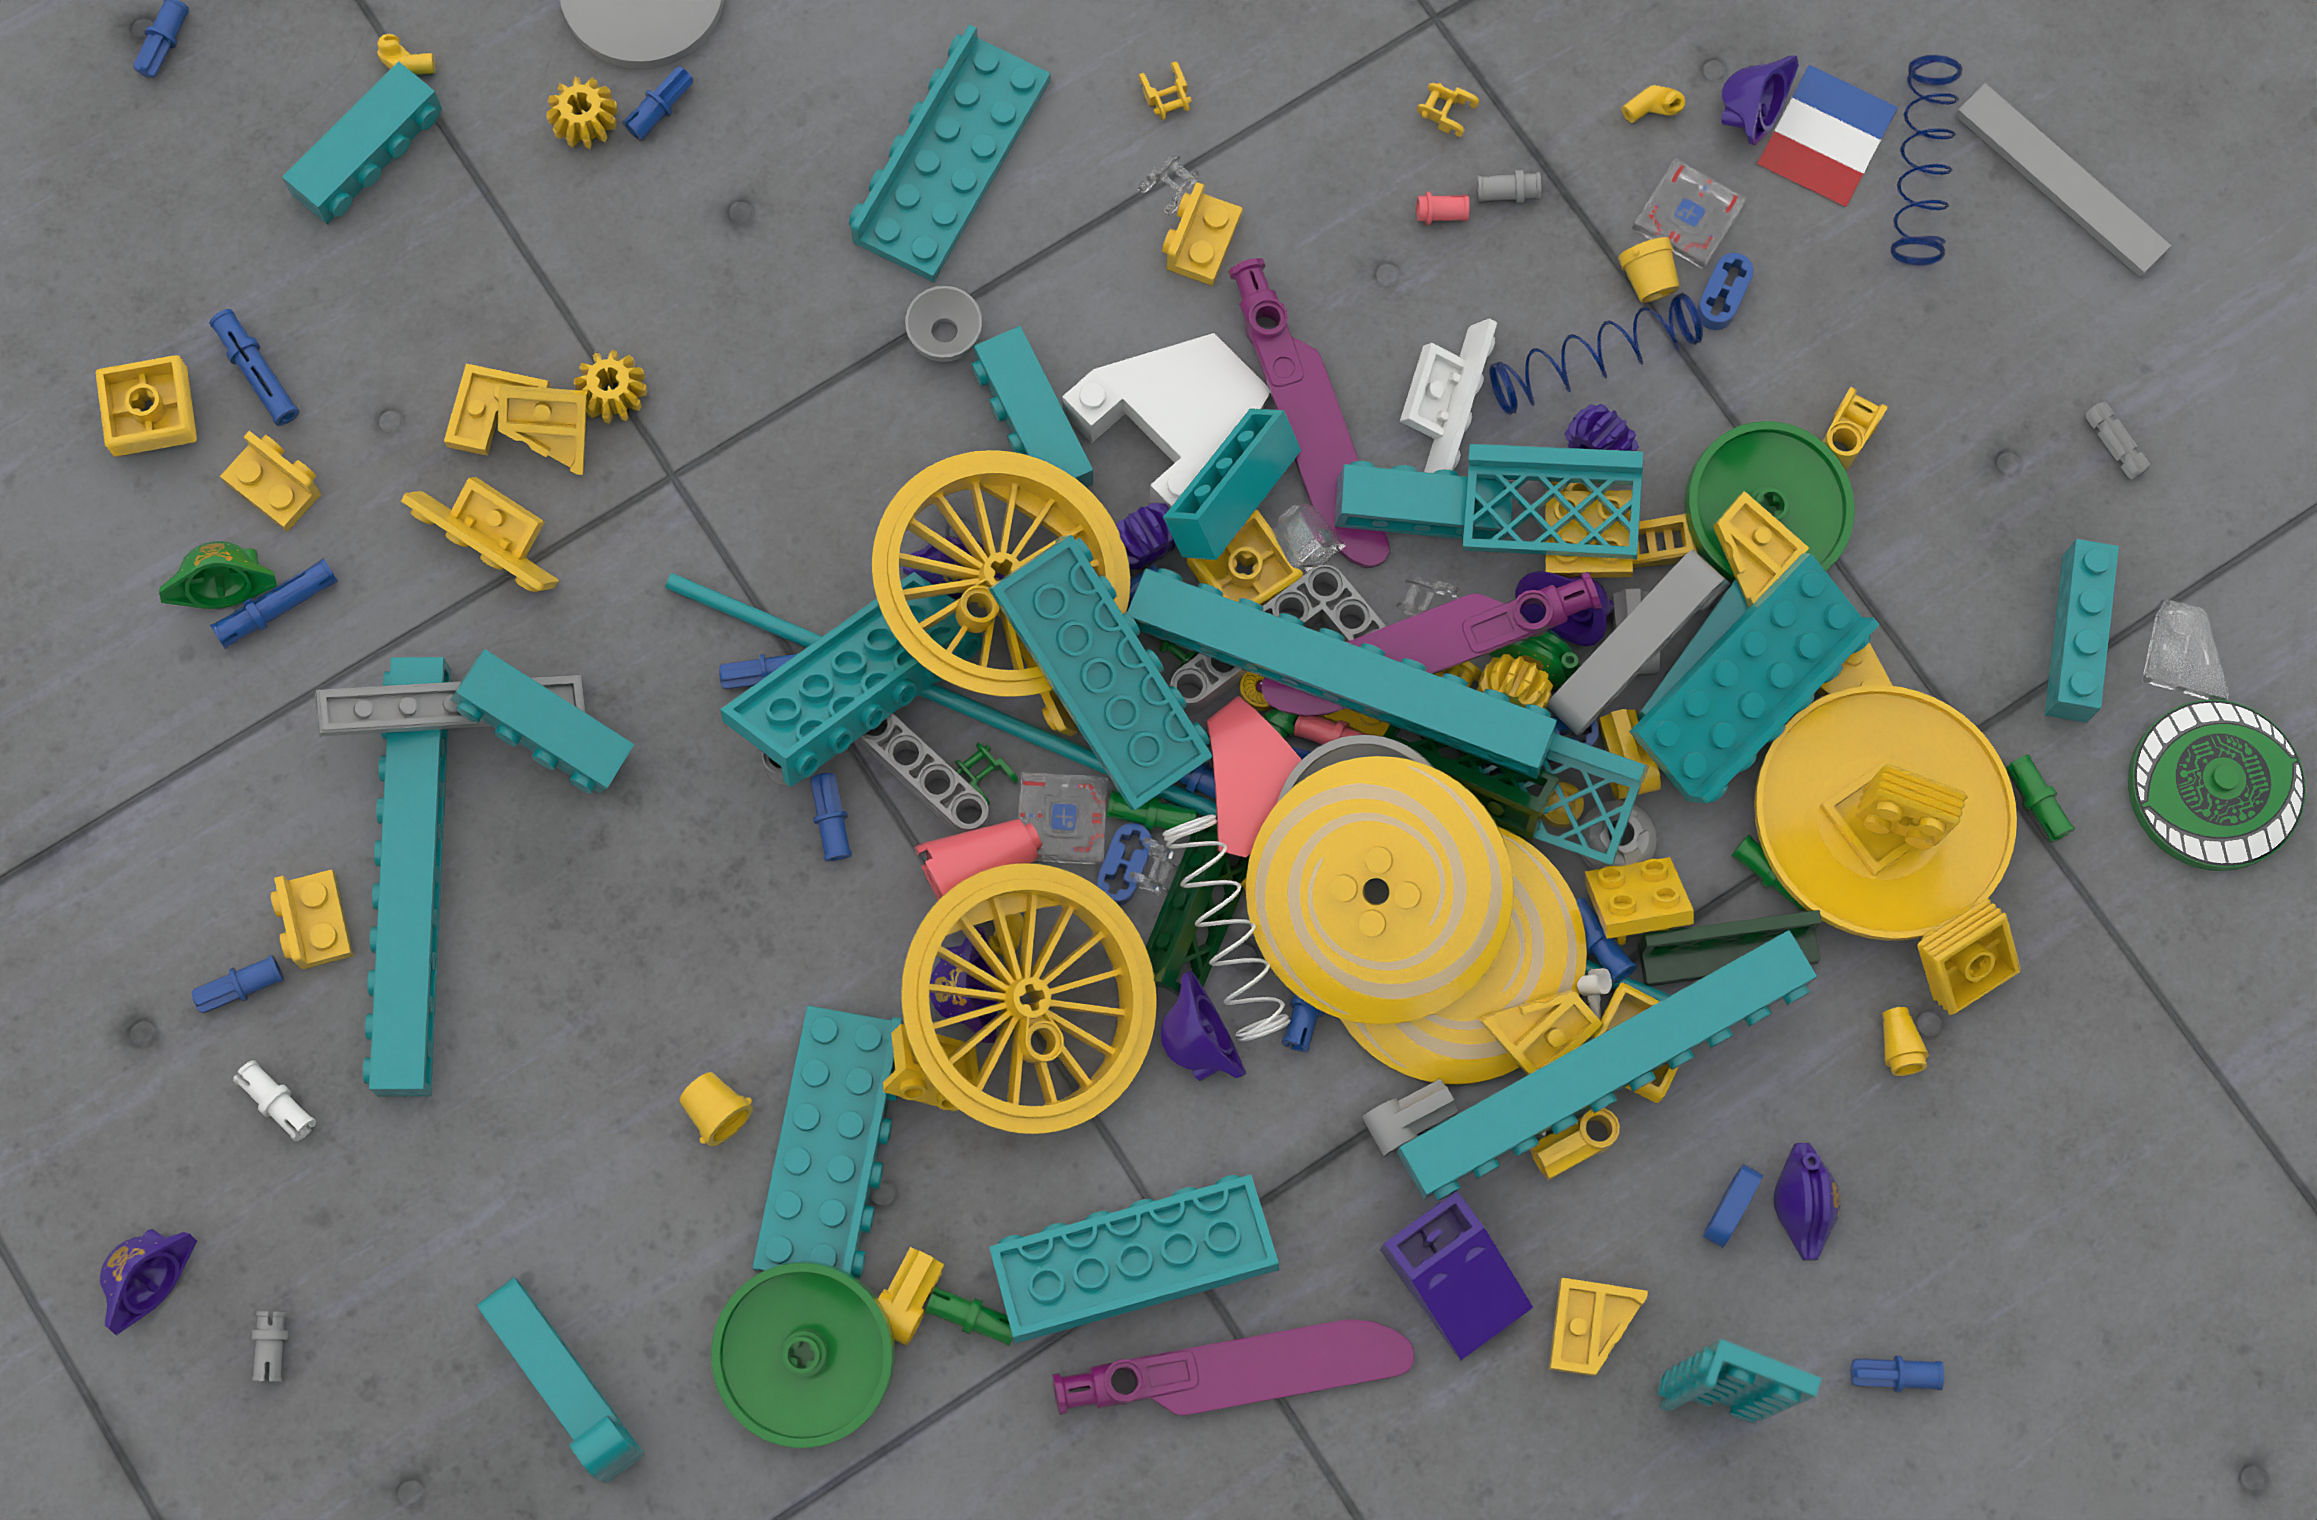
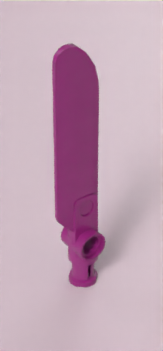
M1252 258L1242 261L1230 268L1228 272L1230 278L1236 280L1243 299L1239 305L1246 321V336L1255 348L1277 410L1285 411L1301 448V452L1295 458V462L1320 530L1331 546L1350 562L1365 569L1381 565L1390 553L1389 542L1384 531L1334 527L1337 478L1344 464L1349 465L1351 462L1359 460L1322 358L1316 349L1291 336L1287 325V310L1279 302L1276 292L1269 289L1263 272L1266 267L1262 258ZM1261 317H1268L1275 321L1277 327L1268 330L1263 329L1256 320Z
M1589 572L1581 574V579L1559 588L1550 585L1538 591H1525L1517 599L1505 604L1479 593L1468 594L1347 643L1358 647L1362 643L1374 645L1385 651V657L1401 662L1403 658L1411 659L1423 664L1427 668L1426 672L1436 674L1526 638L1541 636L1550 628L1567 622L1568 616L1591 607L1597 610L1602 608ZM1537 604L1543 607L1546 615L1540 622L1532 624L1523 620L1521 611L1527 605ZM1264 678L1261 685L1263 696L1268 705L1283 713L1311 717L1329 715L1346 709L1267 678Z
M1348 1319L1138 1358L1121 1359L1112 1363L1090 1366V1370L1087 1373L1062 1377L1060 1373L1052 1374L1059 1415L1067 1414L1068 1409L1095 1404L1099 1409L1115 1405H1126L1131 1402L1151 1398L1173 1414L1186 1416L1400 1376L1410 1370L1414 1362V1353L1411 1342L1396 1330L1374 1321ZM1126 1370L1134 1376L1135 1388L1132 1393L1127 1395L1120 1394L1113 1389L1111 1377L1114 1372ZM1082 1388H1088V1389H1089V1390H1086V1391H1080V1392H1075V1393H1069V1392H1068V1391H1071V1390L1082 1389Z

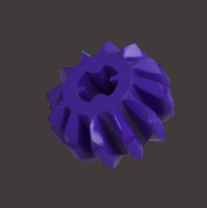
M1589 404L1585 409L1580 410L1573 417V421L1564 433L1569 441V448L1637 451L1639 448L1635 440V431L1628 428L1626 425L1627 420H1622L1618 417L1615 410L1610 412L1602 404L1597 406Z
M1151 503L1147 507H1140L1136 512L1129 513L1128 517L1117 523L1116 527L1120 533L1119 537L1127 553L1129 569H1141L1145 565H1151L1156 560L1163 559V556L1168 552L1174 550L1176 543L1163 518L1169 510L1166 503Z

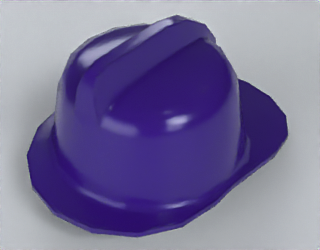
M1531 572L1518 582L1515 596L1517 599L1525 591H1538L1550 585L1559 588L1581 579V576L1565 578L1551 572ZM1593 578L1592 580L1602 608L1597 610L1592 607L1568 616L1567 622L1550 628L1561 638L1581 646L1594 645L1603 638L1607 628L1606 618L1614 608V602L1608 599L1606 591ZM1530 604L1523 608L1521 614L1529 623L1533 624L1543 620L1546 612L1540 605Z

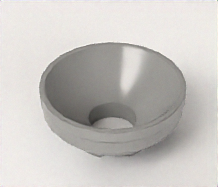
M936 286L923 291L911 302L905 317L906 333L910 343L922 356L939 362L954 361L967 355L977 344L982 330V315L978 304L965 291L951 286ZM940 323L954 325L957 329L956 337L950 342L943 343L937 341L932 335L936 325Z
M1613 800L1606 801L1603 804L1608 813L1623 806L1625 801ZM1598 805L1585 815L1580 826L1602 816ZM1634 805L1627 824L1633 833L1632 841L1627 845L1619 847L1613 865L1580 854L1587 867L1591 870H1596L1606 866H1624L1652 859L1656 849L1657 837L1652 820L1645 811ZM1621 813L1610 817L1612 823L1618 822ZM1605 820L1582 831L1590 848L1607 853L1611 840L1608 837V826ZM1577 836V839H1576L1577 844L1582 845L1581 842H1580V840H1579V838H1578V836Z

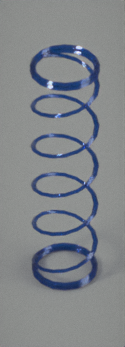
M1943 55L1921 56L1911 61L1908 66V86L1920 98L1912 101L1906 107L1903 115L1905 122L1917 133L1909 136L1902 143L1900 152L1902 158L1914 168L1905 172L1899 178L1897 189L1900 195L1911 204L1903 207L1894 216V227L1905 238L1892 243L1890 253L1898 261L1911 265L1934 264L1943 259L1946 251L1943 246L1946 242L1944 238L1938 236L1910 237L1901 231L1897 222L1899 215L1904 210L1913 206L1929 210H1945L1950 206L1942 200L1915 202L1905 196L1901 189L1902 180L1914 171L1920 170L1935 175H1945L1953 171L1950 166L1944 164L1917 166L1907 159L1904 152L1906 144L1918 135L1942 140L1952 139L1956 136L1953 130L1944 128L1920 131L1908 119L1909 109L1921 100L1947 105L1955 104L1960 100L1958 96L1951 93H1933L1924 96L1912 86L1911 78L1929 85H1945L1959 79L1963 70L1961 64L1955 59ZM1934 62L1945 63L1957 69L1956 74L1942 78L1925 77L1917 74L1915 71L1926 64ZM1941 96H1943V97H1951V98H1954L1955 100H1952V101H1941V100L1932 99L1931 97H1941ZM1932 132H1946V133H1950V134H1952V135H1949V136H1938V135H1933V134H1928V133H1932ZM1925 168H1945L1948 170L1934 171ZM1931 203H1933V204H1942V205H1945V206L1939 207V206H1929V205H1924V204H1931ZM1920 244L1936 248L1940 251V254L1916 258L1900 254L1895 249L1903 245Z
M1676 294L1669 308V326L1654 310L1647 307L1640 308L1633 322L1634 342L1620 325L1610 320L1604 321L1600 326L1597 336L1598 356L1584 339L1574 334L1568 335L1563 342L1561 350L1562 371L1549 354L1541 349L1533 348L1528 353L1525 363L1526 385L1509 365L1502 362L1491 364L1489 373L1495 396L1506 414L1512 415V413L1517 412L1518 400L1510 376L1504 368L1506 367L1518 380L1532 406L1535 405L1529 378V361L1534 352L1542 353L1552 363L1563 380L1567 392H1571L1565 364V348L1568 340L1572 338L1578 339L1586 346L1596 360L1603 377L1607 379L1601 351V334L1603 328L1610 324L1623 333L1634 349L1639 364L1643 365L1644 362L1637 339V320L1643 311H1649L1659 319L1669 333L1675 350L1679 352L1680 348L1673 328L1674 306L1675 316L1682 334L1689 343L1697 345L1703 339V327L1695 304L1687 294ZM1681 299L1691 315L1695 328V337L1685 321ZM1498 374L1500 375L1506 388L1510 405L1503 394Z

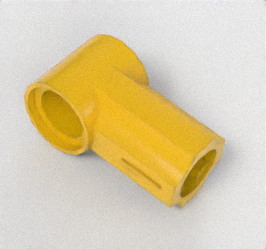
M1635 709L1613 711L1598 719L1606 751L1649 766L1638 795L1660 790L1661 779L1658 766L1629 732L1638 723ZM1616 782L1610 783L1616 800L1627 797L1630 787Z
M1605 1108L1597 1113H1593L1591 1109L1577 1119L1579 1122L1557 1135L1553 1132L1538 1141L1540 1144L1530 1150L1539 1171L1549 1181L1588 1158L1605 1152L1619 1135L1620 1125L1617 1117ZM1598 1121L1602 1123L1608 1132L1607 1139L1601 1142L1591 1139L1586 1132L1587 1122Z
M912 1247L909 1248L888 1290L884 1289L878 1297V1301L889 1319L894 1340L905 1346L910 1343L925 1313L923 1307L933 1292L945 1267L943 1263Z

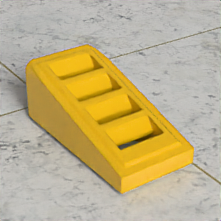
M1685 514L1639 521V535L1646 534L1649 553L1641 554L1638 538L1637 559H1633V568L1677 564L1691 550L1698 553V549L1689 533ZM1673 531H1681L1683 547L1675 548ZM1655 533H1664L1666 550L1658 551Z

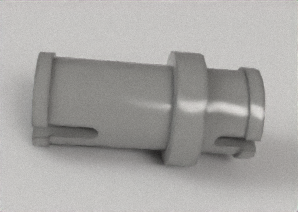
M1514 170L1512 175L1477 176L1478 202L1515 199L1516 203H1525L1526 198L1541 199L1540 172L1524 174L1523 170Z
M256 1312V1330H251V1339L255 1340L252 1381H265L266 1363L269 1362V1381L282 1382L283 1341L288 1340L289 1331H284L286 1312H273L272 1325H269V1312Z

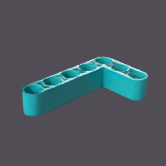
M515 1277L477 1304L485 1319L574 1440L569 1445L593 1478L607 1484L645 1455L531 1296Z

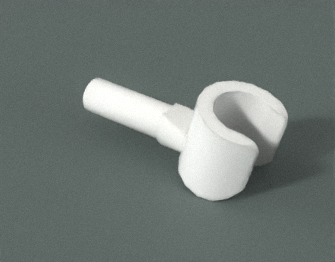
M1605 968L1590 970L1588 975L1582 976L1577 983L1581 995L1587 996L1589 1008L1600 1020V995L1609 993L1612 986L1611 975Z

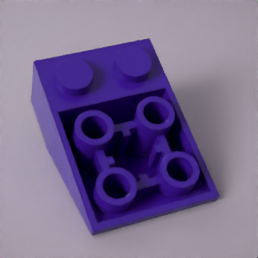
M1455 1191L1394 1235L1380 1249L1460 1361L1533 1308L1486 1229L1458 1191Z

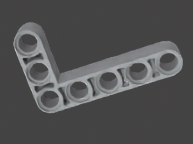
M1694 550L1688 552L1552 696L1546 707L1572 732L1579 736L1699 609L1704 613L1711 609L1726 593L1731 583Z
M1319 565L1313 568L1262 606L1264 608L1263 612L1279 617L1281 610L1294 608L1300 612L1302 616L1300 620L1304 622V627L1311 629L1320 622L1326 629L1343 635L1345 637L1344 642L1387 627L1341 571L1331 565ZM1318 583H1327L1334 588L1335 592L1330 596H1321L1314 591L1313 587ZM1346 615H1353L1360 619L1362 625L1356 629H1349L1342 625L1340 619ZM1199 653L1173 674L1170 687L1173 685L1178 689L1181 685L1191 683L1200 689L1201 693L1194 698L1183 697L1187 703V707L1183 709L1186 715H1195L1241 682L1243 675L1248 671L1234 667L1229 672H1219L1212 666L1216 659Z
M893 713L882 721L887 725L884 733L879 736H869L865 733L856 740L955 834L989 826V809L983 796ZM903 750H913L918 754L917 760L911 765H901L895 760L898 753ZM762 752L763 764L770 779L777 784L787 785L783 781L782 769L773 766V760ZM940 778L948 781L950 787L943 794L936 795L926 789L929 782ZM968 807L976 808L981 812V817L975 823L966 824L958 819L960 811Z

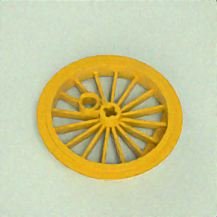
M987 450L963 453L943 459L919 472L899 490L885 510L875 535L872 551V577L876 598L881 612L897 640L926 669L949 683L973 692L993 696L1018 697L1053 690L1038 666L1024 669L1016 632L988 588L998 582L993 578L998 573L1006 577L1056 543V540L1022 561L1019 562L1017 560L1039 525H1042L1059 538L1072 535L1075 540L1080 538L1087 545L1093 556V561L1090 562L1098 577L1103 575L1109 580L1117 594V597L1113 599L1122 614L1127 612L1130 596V569L1127 553L1113 519L1095 495L1081 482L1062 469L1041 459L1008 451ZM962 490L970 491L985 553L948 503L945 496ZM981 490L1007 504L998 553L995 551ZM935 504L972 556L915 518L928 506ZM1015 508L1033 519L1034 522L1013 553L1009 554L1006 552ZM907 530L911 531L962 566L900 553L904 533ZM899 565L963 580L902 590ZM964 592L960 599L921 623L917 622L907 604L908 600ZM971 602L978 603L980 608L983 609L985 607L987 616L983 618L974 617L969 613L966 605ZM999 611L1014 670L987 668L995 617ZM955 613L956 620L962 628L946 650L925 631ZM967 631L971 633L984 632L979 665L965 661L952 654Z
M1024 863L1003 865L977 873L949 890L931 908L917 929L907 953L902 976L901 1002L904 1025L912 1051L923 1072L942 1096L966 1115L988 1126L1015 1133L1040 1134L1068 1129L1093 1118L1109 1107L1127 1089L1142 1066L1152 1040L1156 1019V986L1153 981L1154 974L1150 958L1137 929L1126 913L1110 896L1093 883L1069 871L1047 865ZM1061 906L1062 911L1031 970L1036 909ZM1024 912L1020 964L1018 965L1005 916ZM1072 913L1075 914L1092 930L1093 935L1039 979ZM993 920L1006 968L974 928V925ZM962 930L998 979L942 947L941 943L945 936ZM1098 941L1101 942L1111 961V971L1053 988L1047 986ZM936 955L997 992L930 984L931 971ZM1115 977L1117 981L1119 1009L1051 1000V995L1104 979ZM929 992L999 1001V1003L932 1022ZM1030 994L1031 1002L1022 1005L1020 996ZM1054 1008L1117 1017L1118 1023L1112 1045H1107L1048 1009ZM1001 1010V1013L950 1056H946L934 1029ZM1005 1021L972 1085L957 1071L953 1064ZM1035 1030L1039 1031L1047 1042L1043 1054L1036 1053L1031 1046L1030 1040ZM1061 1030L1105 1055L1101 1066L1090 1079L1064 1046ZM1013 1031L1007 1102H1004L984 1093L982 1090ZM1057 1056L1080 1086L1078 1090L1059 1101L1056 1098L1046 1061L1053 1060ZM1023 1060L1035 1065L1045 1100L1043 1106L1019 1105Z

